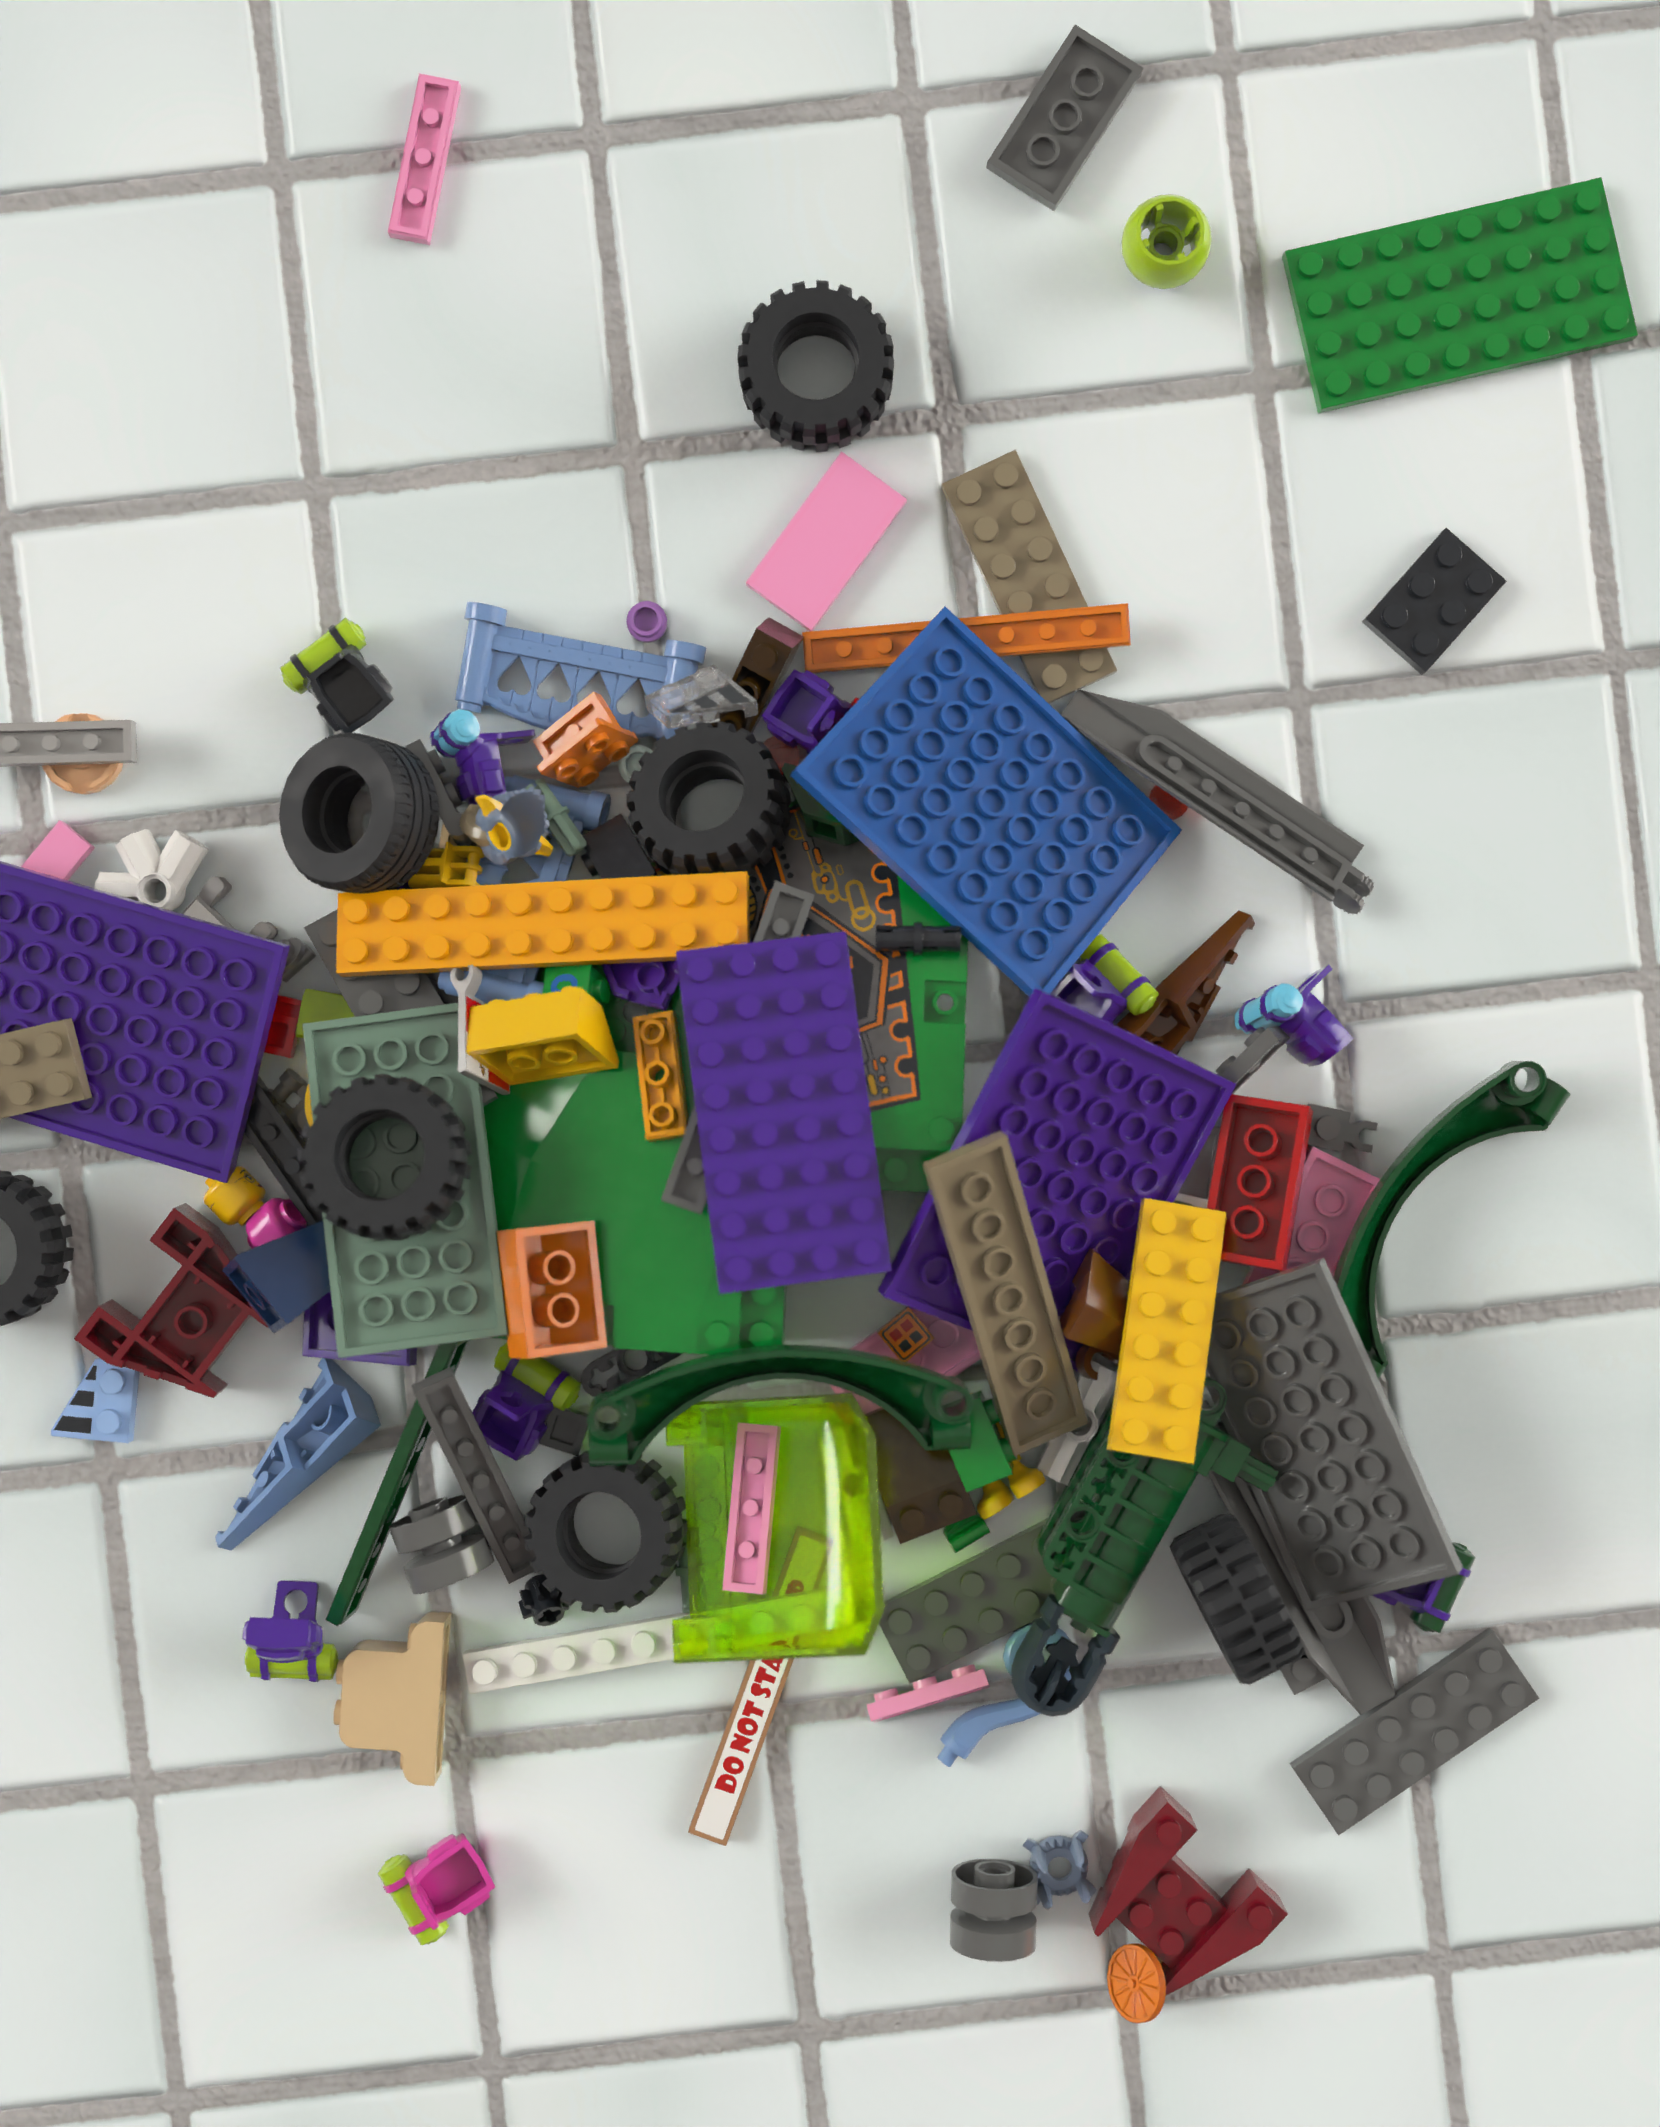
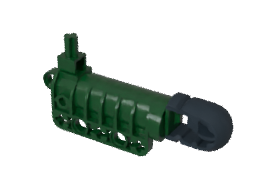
M1205 1377L1204 1386H1212L1217 1390L1218 1400L1211 1408H1201L1194 1464L1107 1450L1108 1430L1110 1429L1113 1408L1112 1403L1097 1433L1092 1438L1079 1461L1068 1485L1065 1486L1037 1538V1549L1042 1557L1046 1571L1057 1579L1053 1586L1055 1595H1048L1040 1609L1042 1617L1036 1618L1016 1652L1011 1666L1012 1685L1018 1698L1032 1710L1051 1717L1066 1715L1078 1708L1087 1698L1106 1664L1105 1655L1112 1654L1120 1639V1635L1113 1626L1198 1474L1207 1477L1209 1471L1212 1470L1231 1482H1234L1238 1476L1265 1492H1268L1270 1486L1273 1487L1278 1470L1249 1454L1251 1449L1245 1443L1215 1426L1225 1409L1227 1393L1223 1386L1214 1379ZM1107 1458L1104 1465H1101L1103 1459ZM1097 1493L1095 1499L1092 1500L1094 1494ZM1080 1510L1087 1511L1082 1519L1071 1520V1516L1075 1512ZM1062 1532H1065L1063 1538H1060ZM1062 1614L1072 1618L1070 1626L1085 1634L1088 1628L1097 1632V1635L1090 1639L1088 1643L1089 1649L1080 1664L1076 1658L1078 1645L1063 1636L1060 1637L1057 1643L1047 1644L1045 1649L1050 1655L1044 1664L1045 1659L1042 1651L1049 1637L1054 1635L1059 1628L1058 1621ZM1068 1667L1071 1675V1679L1069 1681L1064 1676Z

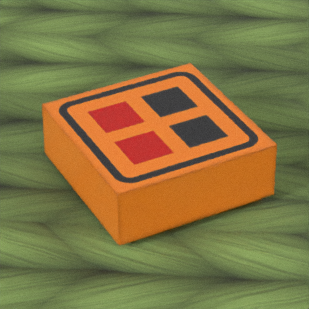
M908 1306L877 1331V1334L898 1359L905 1362L935 1339Z

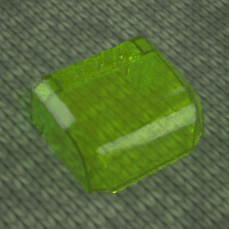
M853 1393L701 1401L674 1418L665 1427L666 1446L684 1448L690 1615L672 1619L674 1664L866 1655L885 1611L876 1434ZM738 1423L781 1426L766 1594L722 1590Z

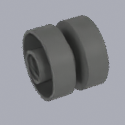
M464 1494L452 1498L443 1497L420 1505L388 1527L398 1553H413L422 1550L421 1554L411 1559L403 1567L413 1594H423L449 1586L482 1571L494 1562L493 1554L484 1534H471L461 1537L462 1533L478 1523Z
M975 1859L956 1865L951 1872V1902L956 1907L950 1914L951 1947L966 1957L992 1962L1014 1961L1031 1955L1036 1949L1037 1920L1031 1911L1037 1906V1873L1026 1865L1002 1859Z

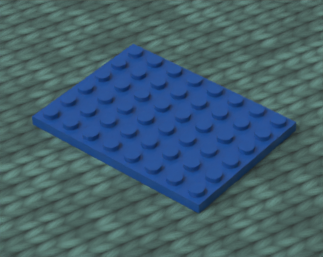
M946 606L790 774L795 781L952 926H961V934L1029 997L1035 987L1049 994L1182 831L1174 821Z

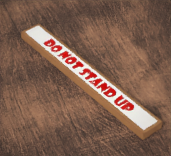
M798 1525L773 1597L819 1589L833 1553L836 1539ZM802 1637L755 1645L691 1820L688 1833L723 1846L727 1845Z

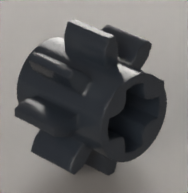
M544 1574L534 1576L526 1582L525 1589L519 1592L522 1600L518 1603L523 1619L533 1617L535 1624L550 1626L563 1618L565 1610L569 1609V1605L560 1600L563 1594L561 1591L555 1588L549 1592L542 1584L547 1579Z

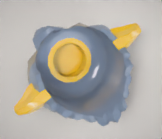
M530 787L528 790H514L492 798L485 794L477 796L475 800L478 805H469L460 818L462 832L473 842L480 845L484 856L494 864L508 865L517 858L528 857L533 854L549 857L553 852V846L545 839L549 833L547 830L549 821L544 809L545 796L541 795V789Z

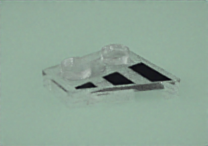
M714 664L699 669L692 675L672 684H667L661 689L644 696L646 710L668 729L689 726L693 723L720 721V712L742 709L744 710L745 717L758 714L757 700Z

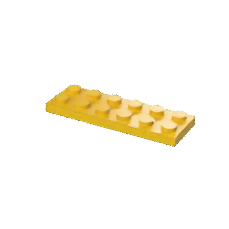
M1148 1198L1141 1200L1107 1450L1194 1464L1226 1212Z

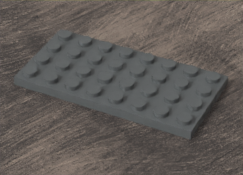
M1321 1258L1216 1293L1205 1377L1217 1381L1227 1393V1403L1220 1416L1227 1434L1245 1443L1251 1449L1249 1453L1251 1456L1278 1470V1474L1275 1477L1276 1481L1273 1487L1270 1486L1268 1492L1252 1484L1250 1485L1306 1610L1458 1575L1463 1568L1325 1259ZM1206 1386L1215 1405L1218 1400V1392L1214 1387Z

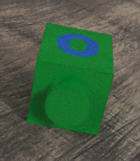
M592 965L546 968L543 994L561 991L562 988L568 986L581 987L602 1005L605 1014V1005L610 1000V986L607 979Z

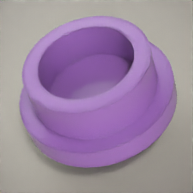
M642 601L635 604L628 612L627 628L636 640L645 643L654 642L665 633L667 617L664 610L658 604L651 601Z

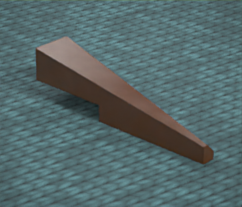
M1238 910L1155 988L1159 995L1154 1005L1148 1011L1139 1015H1133L1129 1012L1115 1026L1178 1055L1186 1041H1193L1221 988L1216 982L1225 965H1233L1236 961L1238 954L1233 950L1246 929H1253L1255 922L1252 916Z
M1089 1248L1072 1280L1076 1290L1059 1320L1062 1332L1069 1340L1120 1355L1130 1282L1104 1260L1096 1250Z

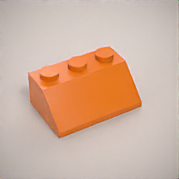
M585 1221L497 1231L508 1329L509 1358L530 1359L607 1348L595 1222Z

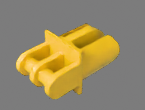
M446 842L445 848H432L423 866L408 881V885L414 889L479 885L476 882L477 875L482 874L483 870L482 866L479 865L480 858L485 857L480 847L453 846L451 843Z

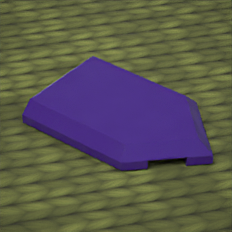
M677 961L601 964L615 997L663 1011L667 1010L679 982Z

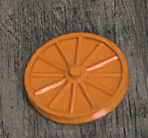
M1125 1944L1119 1947L1112 1955L1107 1971V1984L1111 2000L1116 2010L1126 2020L1132 2023L1152 2021L1162 2010L1166 1996V1982L1162 1966L1156 1955L1142 1944Z

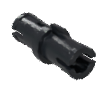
M914 922V926L876 925V952H914L915 956H922V952L933 951L960 953L961 926H922V922Z

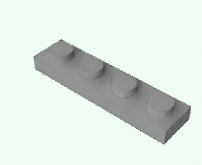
M132 720L0 723V767L137 763L136 722Z

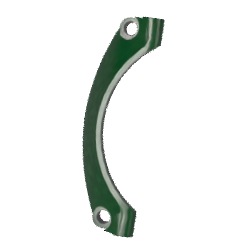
M1533 1061L1508 1062L1499 1071L1487 1077L1450 1104L1410 1142L1377 1183L1359 1214L1347 1239L1333 1279L1378 1379L1389 1362L1378 1331L1375 1309V1284L1382 1248L1395 1217L1414 1189L1433 1170L1452 1156L1490 1138L1509 1133L1545 1131L1571 1094L1564 1087L1547 1078L1545 1070L1538 1063ZM1520 1069H1524L1527 1072V1081L1523 1090H1520L1515 1084V1075Z
M769 1345L731 1350L688 1360L640 1377L612 1391L602 1392L595 1396L590 1403L587 1420L589 1427L590 1467L635 1464L656 1435L674 1418L709 1396L735 1386L756 1381L801 1379L840 1387L870 1400L900 1421L925 1451L960 1450L971 1448L970 1415L973 1412L974 1401L967 1386L959 1378L946 1376L888 1356L828 1346ZM955 1391L963 1394L962 1401L959 1404L948 1408L941 1405L942 1399L949 1392ZM611 1407L619 1413L620 1417L613 1423H605L597 1418L596 1413L601 1408Z

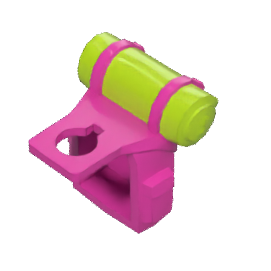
M463 1833L457 1836L451 1834L443 1838L427 1850L425 1858L419 1859L413 1864L406 1854L394 1856L388 1859L378 1872L384 1884V1890L391 1895L409 1925L408 1930L412 1935H415L422 1946L436 1942L446 1933L449 1927L447 1922L449 1917L459 1912L463 1915L472 1912L474 1908L490 1898V1891L495 1888L481 1857Z

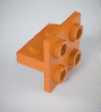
M593 691L533 740L543 758V761L537 765V769L541 775L577 788L587 786L593 783L599 777V772L610 763L623 759L629 753L630 747L637 743L639 739L634 732L619 725L602 695Z

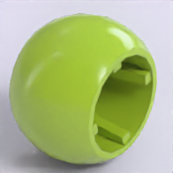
M1165 194L1147 199L1134 210L1123 229L1121 245L1126 267L1136 279L1152 288L1172 289L1186 284L1200 272L1209 257L1212 238L1207 217L1195 203L1179 195ZM1148 228L1150 232L1148 240L1147 238L1142 240L1141 233L1144 229ZM1159 243L1166 244L1173 253L1161 255L1155 250L1154 245ZM1190 244L1191 253L1185 256L1182 250L1184 246Z

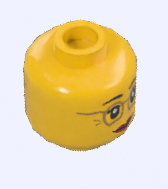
M242 1166L235 1168L228 1183L210 1178L205 1181L209 1189L204 1195V1203L226 1225L231 1226L239 1223L241 1226L246 1225V1221L264 1204L262 1201L266 1194L264 1187Z

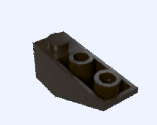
M770 617L755 629L730 682V685L750 702L732 704L723 697L711 721L712 727L717 728L718 723L725 722L733 724L737 732L739 729L744 728L753 733L787 673L804 636Z

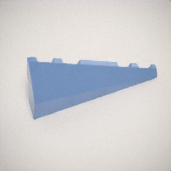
M322 1358L317 1366L322 1372L312 1388L303 1389L299 1396L303 1403L291 1422H283L252 1474L257 1479L247 1497H239L233 1506L238 1512L226 1531H218L215 1536L219 1548L232 1551L381 1426L371 1396L333 1359Z

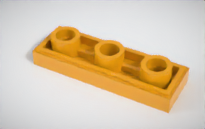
M671 1010L632 1017L646 1140L648 1142L683 1137L689 1118L677 1015ZM664 1069V1077L660 1081H655L656 1073Z

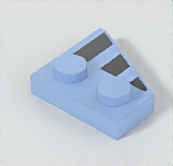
M96 1358L51 1429V1436L130 1443L133 1441L140 1372L126 1367L119 1368L107 1364L100 1358Z

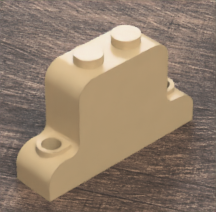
M429 1612L422 1617L419 1623H411L407 1642L385 1640L360 1641L345 1659L339 1660L337 1665L336 1683L342 1685L341 1700H337L335 1704L333 1720L334 1725H339L340 1739L350 1748L400 1752V1769L403 1770L406 1779L415 1785L434 1786L442 1773L451 1612Z

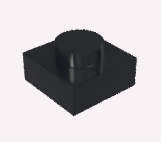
M554 1407L546 1422L547 1429L539 1444L579 1456L588 1430V1414L571 1408L561 1411Z

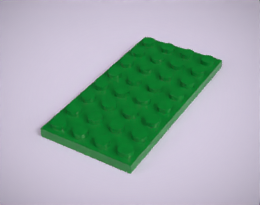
M1602 177L1287 250L1282 255L1318 414L1632 341L1638 336Z

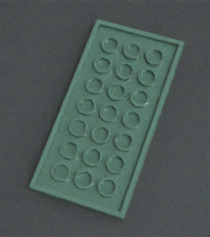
M458 1003L304 1023L303 1033L312 1111L318 1103L326 1105L332 1099L329 1093L338 1086L344 1089L350 1087L352 1079L361 1076L373 1079L376 1074H390L396 1078L401 1076L407 1077L428 1087L454 1108V1113L461 1118L466 1128L464 1135L466 1140L470 1141L472 1152L467 1157V1164L471 1166L470 1178L464 1179L461 1189L465 1193L460 1202L454 1201L449 1208L451 1214L443 1222L439 1220L431 1225L432 1229L421 1235L412 1234L409 1235L408 1239L398 1241L384 1239L383 1241L369 1239L349 1233L347 1230L333 1225L325 1219L326 1214L323 1212L338 1358L508 1335L497 1241L498 1228L481 1084L458 1073ZM312 1114L313 1123L317 1117L314 1114ZM384 1118L370 1124L358 1135L351 1148L349 1169L353 1182L361 1191L372 1197L391 1198L400 1195L415 1182L422 1169L424 1161L422 1139L411 1125L398 1119Z

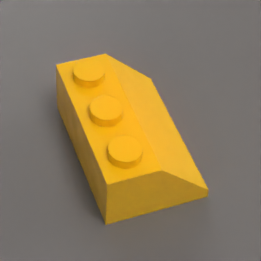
M568 986L562 988L561 991L546 994L529 993L524 998L507 1001L496 999L489 1001L488 1004L470 1007L466 1053L509 1085L615 1069L619 1066V1059L602 1005L581 987Z

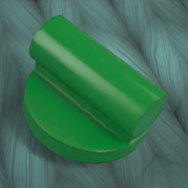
M977 1511L976 1515L948 1525L943 1530V1534L954 1553L959 1552L990 1533L988 1526Z

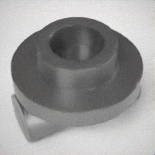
M298 938L279 941L280 943L290 945L282 977L285 983L316 957L314 951L308 945H304Z

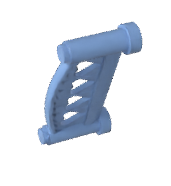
M467 602L464 619L468 620L469 623L455 700L458 701L457 709L481 714L482 706L488 705L519 721L546 730L578 704L577 696L579 692L600 672L611 698L609 706L619 725L634 732L637 738L651 736L659 740L665 736L666 739H669L676 735L675 729L687 726L698 665L704 664L706 647L684 641L666 640L664 656L507 627L505 626L506 609L478 602ZM520 657L531 682L530 691L525 695L517 694L514 689L508 692L501 691L498 687L499 678ZM560 664L571 690L569 700L561 703L556 701L554 696L549 699H541L537 692L539 685ZM640 679L651 706L649 715L640 718L633 711L626 715L619 713L617 709L618 701ZM682 706L686 707L689 710L677 713L671 712Z
M518 775L513 777L506 776L504 778L506 792L520 791L531 783L534 787L537 786L535 780ZM546 783L561 806L568 807L570 810L568 816L581 835L583 830L591 831L607 822L611 805L610 794L595 790L587 794ZM549 831L547 836L551 840L548 842L553 846V852L549 857L537 854L523 857V860L539 877L524 883L568 881L576 855L567 856ZM486 857L480 858L479 865L482 866L483 870L482 874L477 875L476 882L479 885L502 884V876L509 871L507 864L497 865ZM540 967L481 970L482 982L474 997L488 1004L489 1001L496 999L507 1001L524 998L529 993L543 994L544 983L536 981ZM463 971L464 979L468 976L469 971ZM440 972L438 988L445 990L446 994L458 997V992L450 980V972Z

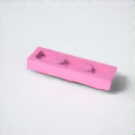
M972 1664L951 1671L953 1678L937 1683L936 1676L916 1681L912 1683L914 1690L899 1695L897 1688L877 1693L874 1695L875 1702L867 1704L870 1719L876 1723L989 1688L990 1685L984 1669L976 1671L975 1665Z

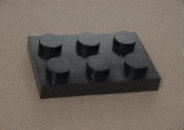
M1445 528L1363 619L1362 623L1423 675L1507 581L1448 528Z

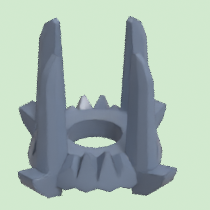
M1082 1830L1075 1833L1072 1838L1058 1835L1048 1837L1040 1843L1028 1838L1022 1845L1032 1853L1030 1868L1038 1875L1037 1905L1041 1902L1043 1907L1049 1910L1053 1906L1052 1895H1069L1076 1890L1081 1900L1087 1904L1091 1900L1090 1896L1092 1897L1097 1891L1095 1886L1086 1879L1088 1858L1083 1849V1843L1089 1835ZM1056 1857L1068 1859L1071 1863L1070 1872L1060 1878L1052 1876L1048 1871V1865L1052 1859Z

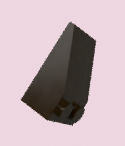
M883 1408L853 1418L855 1428L900 1544L976 1515L971 1496L964 1488L949 1450L925 1451L909 1430Z

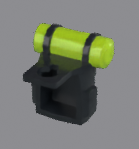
M344 618L336 625L330 626L324 635L297 655H292L290 660L280 667L283 682L294 692L303 694L308 690L319 702L316 708L320 716L324 718L335 732L341 731L342 733L354 732L371 721L394 700L390 693L393 688L387 678L375 664L368 665L360 652L367 645L363 630L358 624L347 618Z

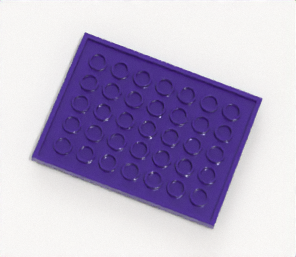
M0 861V1034L72 1018L92 1098L8 1118L228 1183L236 1168L290 945Z
M1035 987L949 1152L998 1131H1002L1008 1137L1060 1320L1076 1290L1072 1280L1089 1248L1096 1250L1104 1260L1130 1282L1141 1200L1148 1198L1174 1202L1237 1084ZM929 1190L891 1263L892 1271L886 1272L877 1291L885 1298L973 1331L933 1197ZM1064 1335L1072 1367L1078 1371L1076 1355L1078 1350L1085 1344L1069 1340Z

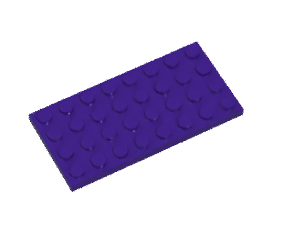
M846 931L676 951L719 1294L892 1271Z

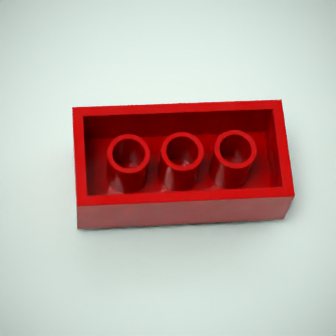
M1231 1094L1223 1110L1207 1209L1226 1212L1220 1261L1278 1272L1287 1270L1313 1111L1310 1106Z

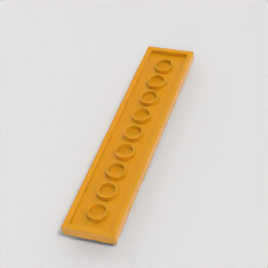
M747 871L383 890L362 894L338 893L336 973L341 977L451 972L453 968L469 971L468 965L471 964L480 970L677 961L676 951L750 943L749 875Z

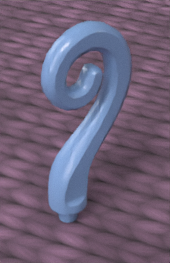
M1032 1623L1018 1628L1012 1633L1005 1644L1003 1660L1005 1668L1011 1677V1666L1016 1652ZM1058 1628L1056 1633L1049 1637L1046 1645L1057 1643L1061 1636L1068 1640L1070 1639L1063 1630ZM1069 1667L1064 1675L1068 1681L1071 1679ZM1019 1698L973 1708L958 1717L940 1738L945 1747L937 1758L946 1766L951 1767L958 1756L966 1759L977 1743L988 1732L999 1727L1025 1721L1040 1713L1029 1708Z

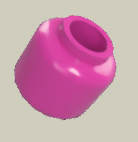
M271 1198L246 1221L247 1242L252 1249L306 1228L307 1222L291 1199Z

